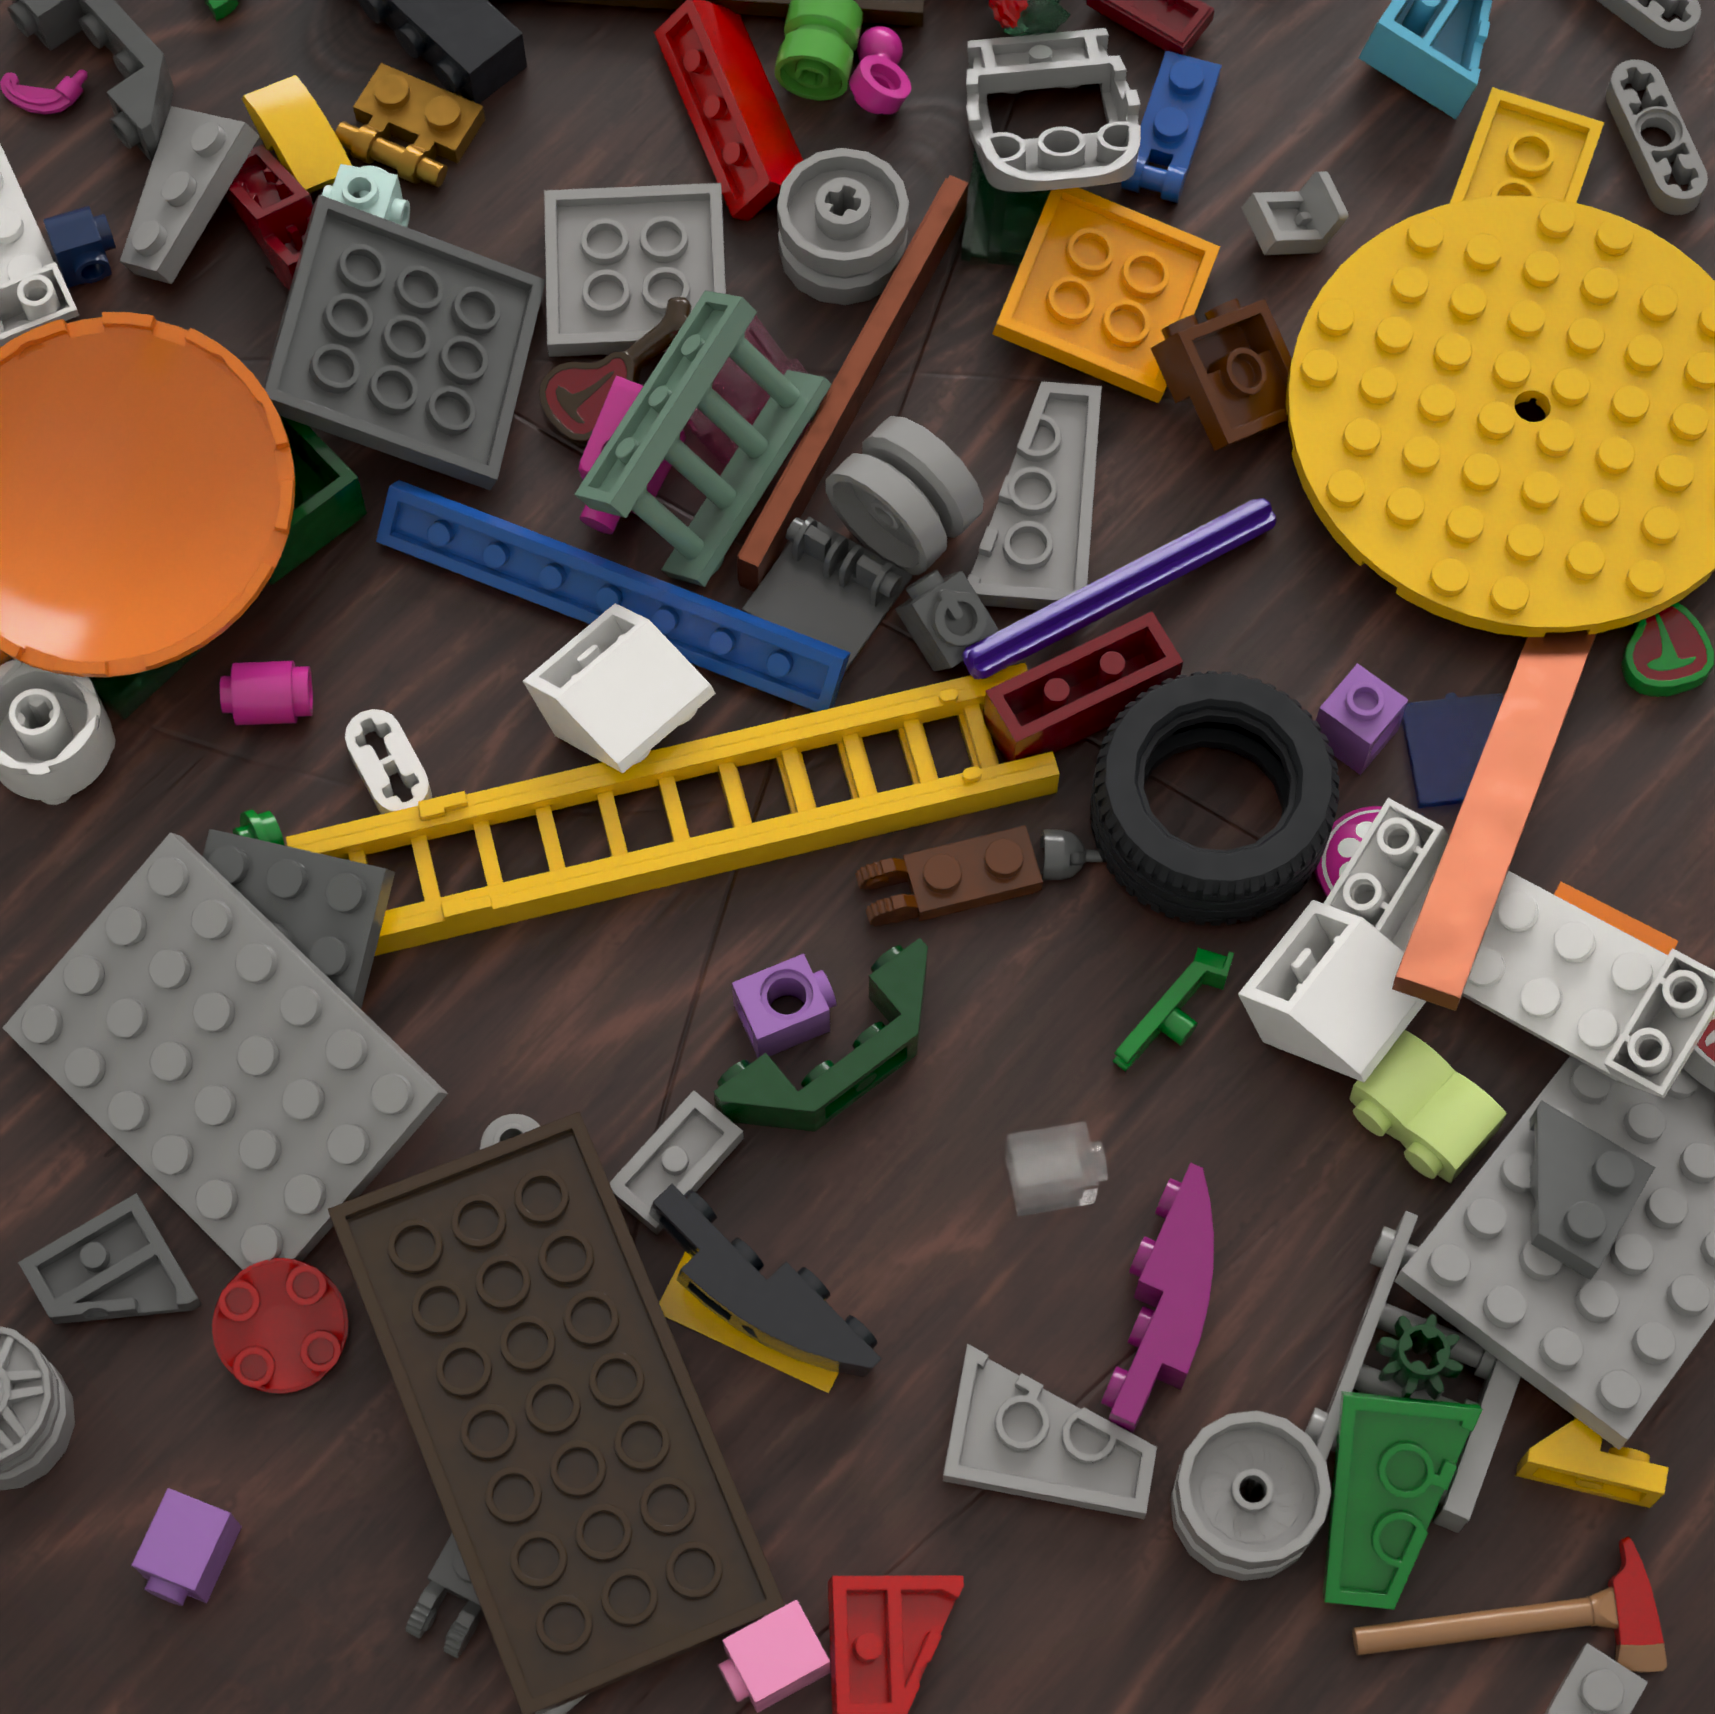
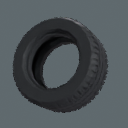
M1199 671L1191 673V676L1183 674L1176 676V679L1168 678L1161 682V686L1154 685L1149 687L1147 692H1141L1135 698V701L1129 702L1124 707V711L1119 712L1115 718V723L1111 724L1107 730V735L1104 736L1101 750L1097 757L1092 784L1090 820H1092L1091 828L1095 835L1096 848L1100 849L1099 854L1103 862H1107V869L1110 874L1115 875V880L1121 886H1126V891L1131 896L1138 898V902L1143 905H1151L1153 911L1157 913L1161 911L1165 913L1166 917L1172 919L1175 916L1179 917L1180 921L1186 923L1194 921L1195 925H1205V922H1210L1211 925L1220 926L1221 923L1231 925L1236 924L1237 920L1241 922L1251 921L1252 917L1259 918L1265 915L1267 910L1272 912L1278 909L1281 903L1285 904L1291 899L1293 894L1296 895L1302 889L1303 884H1307L1323 856L1333 828L1339 801V776L1337 775V763L1333 760V749L1328 746V738L1324 733H1320L1321 727L1318 722L1312 720V715L1307 710L1301 709L1302 705L1296 699H1290V695L1284 691L1278 692L1276 687L1270 683L1264 684L1262 680L1257 678L1248 679L1246 675L1240 673L1233 675L1231 672L1217 674L1216 671H1207V673L1202 674ZM1200 747L1230 750L1254 762L1271 780L1282 807L1281 819L1274 829L1254 844L1227 851L1197 848L1171 835L1152 814L1143 788L1152 771L1177 753Z

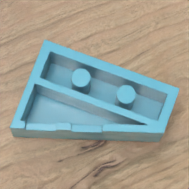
M1392 0L1376 24L1358 58L1449 116L1457 119L1478 85L1481 70L1479 69L1483 44L1488 36L1490 26L1488 19L1492 0Z

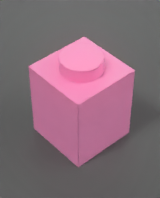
M797 1599L723 1639L724 1650L729 1659L718 1664L736 1702L749 1697L757 1713L831 1673L830 1660Z

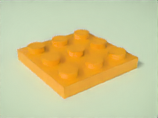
M1079 187L1051 190L992 335L1159 403L1167 384L1151 348L1165 340L1161 332L1163 328L1195 314L1220 246Z

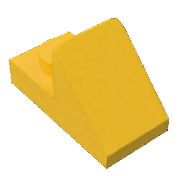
M1576 1418L1532 1446L1518 1462L1516 1476L1650 1508L1665 1493L1669 1467L1649 1463L1650 1456L1632 1448L1621 1447L1618 1450L1616 1447L1609 1448L1608 1453L1600 1451L1602 1437Z

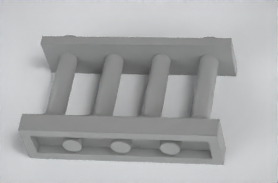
M1405 1211L1396 1230L1384 1226L1370 1260V1264L1381 1269L1327 1412L1316 1407L1314 1408L1305 1433L1312 1438L1325 1461L1330 1451L1336 1453L1341 1391L1352 1392L1355 1389L1365 1394L1402 1397V1387L1393 1379L1380 1381L1378 1376L1381 1371L1363 1364L1376 1328L1397 1336L1394 1325L1400 1316L1404 1315L1409 1319L1412 1326L1424 1324L1427 1320L1386 1303L1398 1269H1402L1419 1248L1408 1243L1418 1215ZM1436 1323L1435 1327L1445 1336L1458 1334L1460 1337L1455 1347L1450 1351L1449 1358L1475 1368L1474 1375L1484 1379L1477 1401L1474 1402L1466 1398L1463 1402L1464 1404L1480 1405L1483 1410L1473 1432L1470 1431L1457 1460L1456 1471L1448 1489L1444 1490L1432 1522L1459 1533L1470 1520L1521 1376L1468 1336ZM1426 1389L1414 1391L1410 1397L1433 1400L1428 1395ZM1442 1395L1439 1397V1399L1435 1400L1459 1403L1449 1398H1446Z

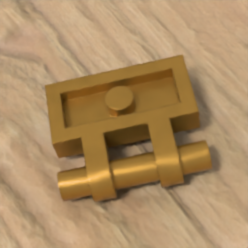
M381 63L353 106L356 120L366 125L358 128L342 121L337 126L335 134L341 145L351 150L352 157L368 164L376 160L396 169L400 178L414 184L422 180L440 187L447 175V165L434 159L439 155L458 163L485 121L484 108L480 104ZM392 135L411 144L405 148L388 140Z

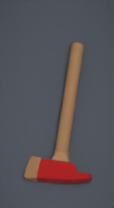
M1629 1536L1619 1540L1622 1561L1620 1570L1609 1579L1608 1588L1592 1594V1596L1353 1627L1352 1629L1356 1654L1366 1655L1591 1625L1614 1629L1616 1642L1615 1661L1630 1671L1658 1672L1665 1670L1667 1667L1665 1645L1652 1588L1643 1562Z

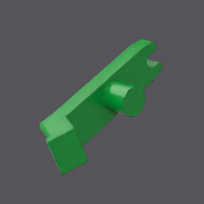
M1198 947L1194 961L1123 1041L1114 1053L1116 1057L1113 1062L1126 1072L1161 1031L1178 1045H1183L1196 1029L1198 1022L1183 1012L1181 1008L1202 984L1224 989L1234 953L1229 952L1228 956H1224Z

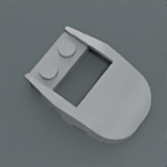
M1106 28L968 41L970 69H967L966 110L969 134L983 172L989 184L993 187L1011 192L1057 190L1125 181L1134 175L1141 142V125H1138V113L1141 104L1137 90H1130L1126 81L1127 69L1120 56H1108L1107 54L1109 34ZM1099 83L1107 124L1102 126L1098 132L1082 134L1070 127H1053L1042 132L1038 138L1022 139L1008 132L993 133L987 106V94L1001 92L1015 94L1024 90L1055 87L1076 88L1081 85Z

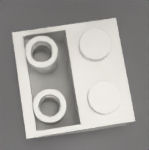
M616 603L523 680V683L556 737L621 773H624L632 765L644 760L655 745L677 726L689 721L695 715L697 709L716 694L711 684L649 619Z
M1315 900L1310 902L1238 993L1264 1043L1361 1082L1367 1080L1426 1003L1425 1000L1392 990L1397 970L1404 955L1400 948L1364 918Z

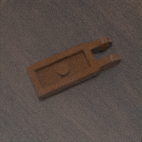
M1026 825L905 854L903 859L888 858L880 860L879 862H873L872 864L860 867V870H857V873H855L858 886L864 890L878 889L904 882L909 884L911 895L902 893L890 898L877 900L871 903L870 906H867L865 910L870 925L874 926L888 925L889 923H897L917 917L920 922L1037 893L1043 887V880Z

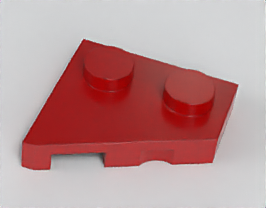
M963 1575L832 1576L828 1580L832 1714H908L920 1687L919 1682L925 1668L932 1660L942 1637L940 1634L954 1602L959 1598L964 1587Z

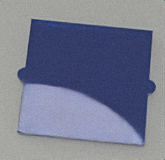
M1451 692L1446 695L1445 699L1407 703L1401 721L1418 808L1463 803L1503 701L1502 693L1457 697L1455 693Z

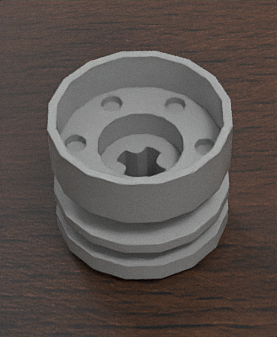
M0 1326V1491L22 1488L44 1476L53 1468L67 1450L75 1426L73 1396L58 1370L47 1360L37 1346L16 1330Z

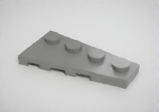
M1041 381L1018 442L1017 452L1009 474L1005 477L999 493L997 506L989 527L987 526L973 570L968 576V581L984 606L1041 610L1087 586L1102 386Z

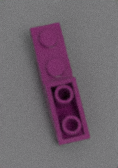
M1190 1163L1182 1182L1172 1178L1169 1179L1155 1211V1215L1165 1219L1156 1241L1144 1236L1129 1270L1130 1274L1139 1277L1134 1298L1155 1307L1156 1310H1151L1145 1306L1142 1307L1127 1342L1139 1349L1129 1371L1118 1366L1115 1368L1101 1404L1112 1408L1108 1421L1132 1434L1157 1379L1182 1390L1201 1338L1209 1306L1214 1262V1230L1211 1202L1203 1168L1193 1163Z

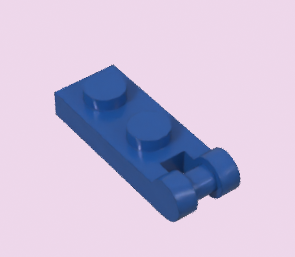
M1170 51L1165 52L1141 123V142L1136 170L1131 178L1122 181L1121 188L1137 193L1140 188L1160 192V199L1175 203L1179 202L1217 88L1222 65ZM1149 162L1164 165L1168 167V170L1150 166L1148 164Z

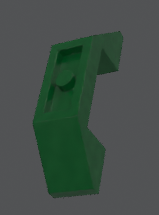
M918 938L905 949L900 945L894 946L882 954L871 967L873 973L869 975V999L890 1022L888 1025H885L882 1021L871 1025L854 1041L852 1047L855 1050L839 1062L834 1064L831 1060H827L816 1066L802 1080L801 1086L803 1089L799 1092L767 1053H764L751 1064L747 1059L742 1060L730 1067L719 1078L717 1082L719 1088L713 1091L715 1108L733 1123L816 1132L917 1055L927 971V945L921 938Z

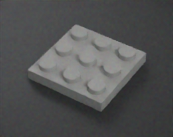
M721 183L544 190L547 347L549 357L605 355L612 352L625 351L660 323L665 315L670 298H686L692 306V311L705 290L726 294Z

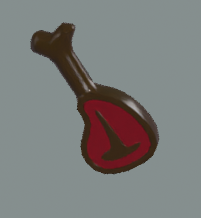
M684 297L670 298L665 315L660 323L627 350L612 352L596 363L568 362L560 364L547 373L539 389L540 403L549 421L563 437L577 446H587L616 375L639 384L641 368L670 346L691 313L692 306L689 300Z

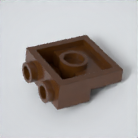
M1237 298L1232 299L1204 313L1207 321L1198 324L1195 315L1178 320L1161 330L1165 340L1151 348L1175 404L1191 398L1214 451L1288 421L1285 402L1288 373L1292 358L1265 299L1241 307Z

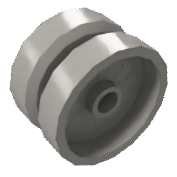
M838 148L817 152L798 163L782 182L777 203L779 254L785 274L797 289L820 302L840 305L869 301L883 293L908 247L909 200L903 180L890 164L866 151Z
M889 416L862 442V454H851L825 479L826 494L833 510L846 528L869 551L913 575H920L925 572L947 550V537L955 538L962 534L983 512L984 499L978 484L962 460L933 433L905 417Z
M1261 1411L1227 1414L1202 1428L1183 1455L1170 1497L1174 1530L1189 1555L1212 1573L1240 1581L1271 1578L1298 1561L1325 1521L1331 1496L1327 1463L1312 1438L1286 1418ZM1239 1488H1247L1248 1496L1258 1493L1262 1500L1257 1503L1244 1500Z

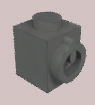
M936 569L924 575L906 588L911 598L895 608V611L933 671L953 668L963 661L962 654L965 648L999 631L963 571L942 577Z

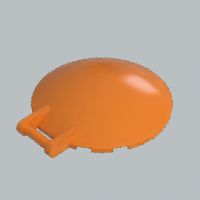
M102 312V317L81 319L66 323L64 319L55 320L31 329L0 347V665L13 658L35 668L77 677H114L156 669L180 660L214 640L237 621L259 596L277 566L289 535L295 499L294 463L288 436L269 395L254 374L221 344L195 329L190 328L186 330L176 325L157 321L153 315L131 312Z

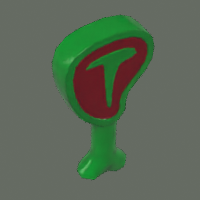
M1677 602L1651 617L1633 623L1634 633L1624 649L1621 663L1623 677L1629 687L1639 694L1647 696H1672L1690 691L1707 679L1714 666V650L1704 628L1686 607Z

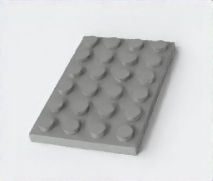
M171 832L3 1026V1029L242 1270L257 1262L268 1259L270 1261L273 1258H289L303 1261L333 1227L328 1209L359 1197L448 1094L182 836Z
M1569 1056L1405 1264L1394 1282L1620 1450L1715 1320V1092L1698 1082L1682 1068L1665 1098L1618 1082L1576 1058ZM1541 1100L1655 1167L1603 1263L1591 1280L1531 1244L1530 1215L1535 1209V1199L1530 1191V1166L1535 1160L1534 1131H1530L1529 1119Z

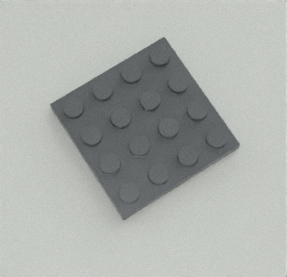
M319 194L311 212L263 388L269 395L279 416L491 490L498 480L546 279Z

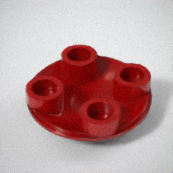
M273 1258L270 1261L268 1259L248 1266L234 1276L226 1285L215 1306L212 1334L216 1351L222 1363L243 1385L267 1393H290L302 1390L318 1382L338 1362L347 1339L348 1315L340 1291L325 1273L311 1264L300 1260Z

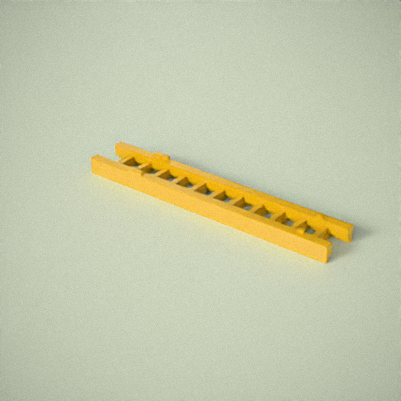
M1025 662L1009 666L986 679H974L970 675L652 750L644 760L632 765L624 773L601 762L470 794H465V791L419 801V806L287 836L286 842L289 847L346 860L349 859L350 861L368 864L366 857L368 854L412 844L425 901L386 910L375 956L1057 793L1060 773L1053 751L999 764L990 732L984 723L983 709L986 690L1028 671ZM957 715L972 767L966 768L960 774L938 778L923 723ZM897 730L912 785L878 793L862 737ZM836 744L851 800L816 807L801 752ZM776 758L791 814L752 823L737 767ZM718 772L733 828L690 838L675 782ZM659 786L673 842L628 852L614 796ZM597 800L611 857L565 867L552 811ZM536 815L549 872L503 882L490 826ZM474 830L487 886L441 897L428 840Z

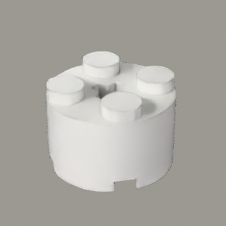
M16 659L7 661L0 665V782L14 793L29 799L41 800L50 805L64 803L73 794L89 786L107 765L116 742L110 719L89 677L57 674L32 667Z

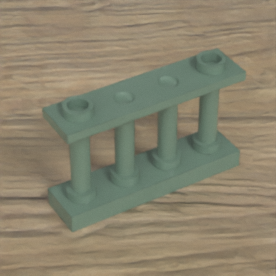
M706 290L574 494L590 509L627 518L632 510L674 547L661 571L668 577L703 587L721 567L727 550L805 426L814 418L819 409V404L832 385L825 377L791 370H787L783 375L744 337L745 331L757 311L743 297ZM728 357L770 396L753 425L743 418L712 388L714 379ZM696 408L738 446L721 476L679 439L681 431ZM663 459L707 497L688 527L647 491V485Z

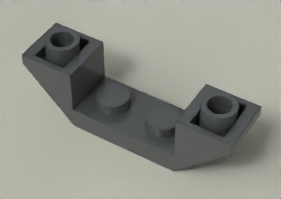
M12 0L13 4L7 7V10L15 25L26 37L35 34L50 51L83 30L96 48L100 49L106 46L114 54L113 61L125 80L107 91L115 115L109 119L110 125L117 137L128 149L136 145L153 162L171 107L174 90L164 53L115 0Z

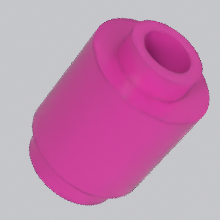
M294 661L233 663L231 676L220 677L222 713H233L236 726L297 723L298 717L312 716L313 686L310 666L295 667Z

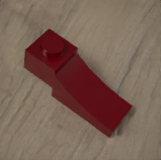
M261 144L252 148L224 197L236 210L273 266L276 277L290 291L314 205L310 194Z

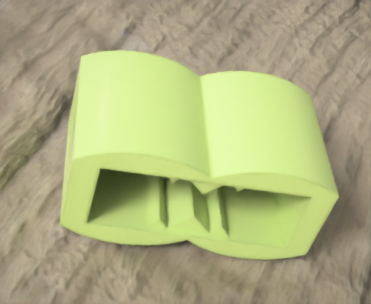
M1406 1030L1403 1031L1365 1082L1358 1080L1353 1085L1349 1098L1356 1106L1353 1109L1355 1117L1366 1129L1377 1136H1383L1387 1133L1397 1139L1406 1148L1404 1151L1405 1158L1419 1173L1430 1179H1434L1438 1175L1449 1183L1453 1182L1497 1133L1507 1115L1504 1109L1483 1089L1456 1072L1435 1050Z

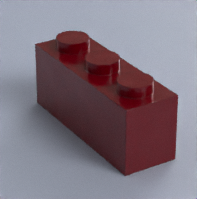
M1153 611L986 690L984 723L1006 762L1052 751L1055 753L1111 726L1112 723H1115V718L1119 712L1124 711V707L1129 702L1135 701V698L1141 692H1147L1149 687L1154 685L1161 686V682L1168 678L1176 679V676L1181 675L1183 660Z

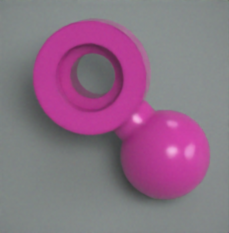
M884 26L872 27L860 37L857 45V55L860 63L851 75L849 85L856 102L864 110L873 114L889 115L896 113L911 92V83L906 73L898 66L903 54L901 39L896 32Z

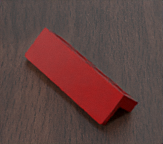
M686 0L654 34L717 183H721L722 194L731 216L749 221L780 193L782 182L795 165L803 161V158L740 14H736L724 6L708 1Z

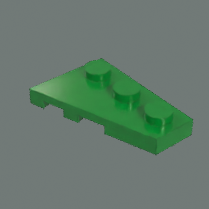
M1341 1391L1323 1587L1324 1602L1395 1609L1428 1534L1427 1528L1444 1490L1448 1489L1456 1471V1463L1470 1431L1473 1432L1483 1410L1480 1405Z

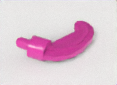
M83 69L79 70L72 78L65 76L55 89L19 85L20 81L17 75L9 72L3 75L0 87L6 99L13 105L28 112L47 115L62 112L73 105L84 92L81 85L88 78V74Z

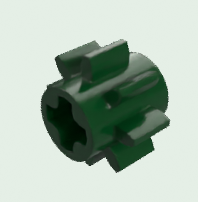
M1431 1314L1424 1324L1412 1326L1409 1319L1402 1315L1394 1325L1399 1341L1390 1337H1381L1376 1345V1351L1381 1355L1389 1357L1388 1364L1378 1376L1379 1380L1388 1381L1393 1379L1403 1388L1401 1395L1404 1398H1410L1414 1391L1426 1389L1428 1395L1435 1401L1444 1392L1443 1382L1439 1375L1446 1378H1457L1462 1371L1463 1365L1458 1361L1449 1359L1450 1351L1455 1347L1460 1337L1458 1334L1445 1336L1436 1328V1315ZM1411 1348L1417 1355L1427 1352L1431 1356L1432 1360L1427 1368L1422 1361L1410 1363L1407 1360L1406 1355Z

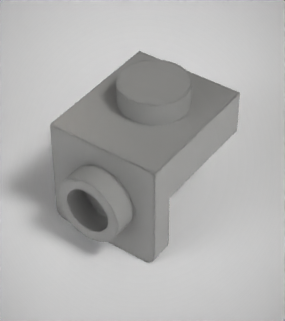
M1326 171L1315 172L1298 192L1253 193L1241 207L1264 255L1320 253L1347 221L1349 216L1329 173Z

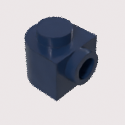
M85 206L43 219L67 288L83 283H95L106 276L112 275L105 251L115 249L116 246L105 214L93 217L90 207Z

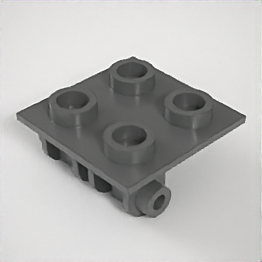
M796 517L789 525L785 538L791 542L746 602L742 611L851 652L846 672L908 585L912 575L815 519L808 517L804 521Z

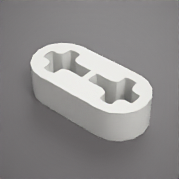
M370 709L360 712L353 717L346 727V744L351 759L379 812L385 814L419 806V801L431 799L432 792L426 772L394 716L383 710ZM376 731L380 738L384 737L388 757L379 760L373 747L366 744L365 735L367 733ZM398 772L403 784L407 788H411L413 798L402 803L398 796H393L389 776Z

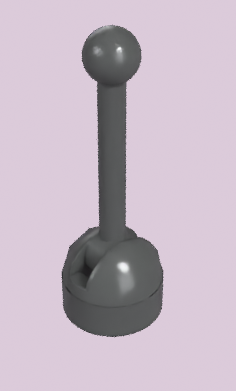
M1042 829L1040 835V848H1044L1042 880L1071 878L1082 869L1084 863L1103 862L1099 854L1100 850L1085 849L1081 839L1072 832L1058 829Z

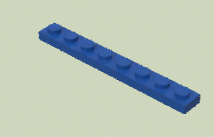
M401 480L389 486L376 542L588 624H591L616 603L649 619L678 651L694 665L816 712L834 708L851 652Z

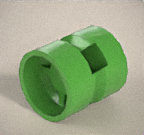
M790 1L784 26L785 39L779 47L775 64V77L782 87L802 98L818 101L832 100L844 94L848 89L853 67V52L857 48L863 23V12L855 1Z

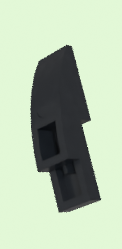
M671 1184L652 1202L649 1214L692 1257L680 1269L676 1280L704 1306L732 1327L764 1346L793 1359L834 1372L865 1377L882 1359L873 1350L878 1345L874 1335L854 1316L849 1315L843 1320L826 1302L831 1296L830 1292L810 1270L802 1267L796 1272L785 1262L766 1280L759 1272L764 1267L759 1256L740 1238L736 1237L730 1243L712 1224L717 1219L715 1212L696 1192L689 1189L683 1195Z

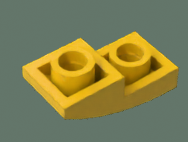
M296 75L243 96L242 101L268 151L275 150L280 163L308 193L333 184L340 164L352 166L325 115Z

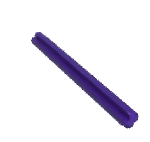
M1265 498L1252 499L965 648L962 657L969 674L974 679H986L1273 529L1277 519L1272 511L1271 504Z

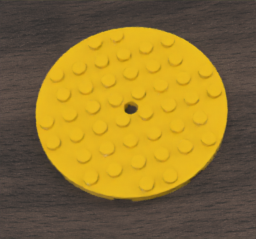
M1534 196L1485 197L1438 206L1411 216L1384 230L1361 246L1340 265L1322 287L1310 307L1297 337L1288 373L1285 405L1293 445L1292 458L1307 497L1332 537L1358 565L1367 564L1378 575L1396 586V594L1434 615L1467 627L1496 634L1544 637L1546 632L1566 633L1587 630V634L1590 635L1625 627L1651 617L1681 601L1709 579L1715 570V281L1677 247L1629 220L1591 206L1560 199ZM1531 398L1537 399L1536 404L1543 409L1546 418L1539 422H1528L1517 414L1514 406L1521 402H1529Z

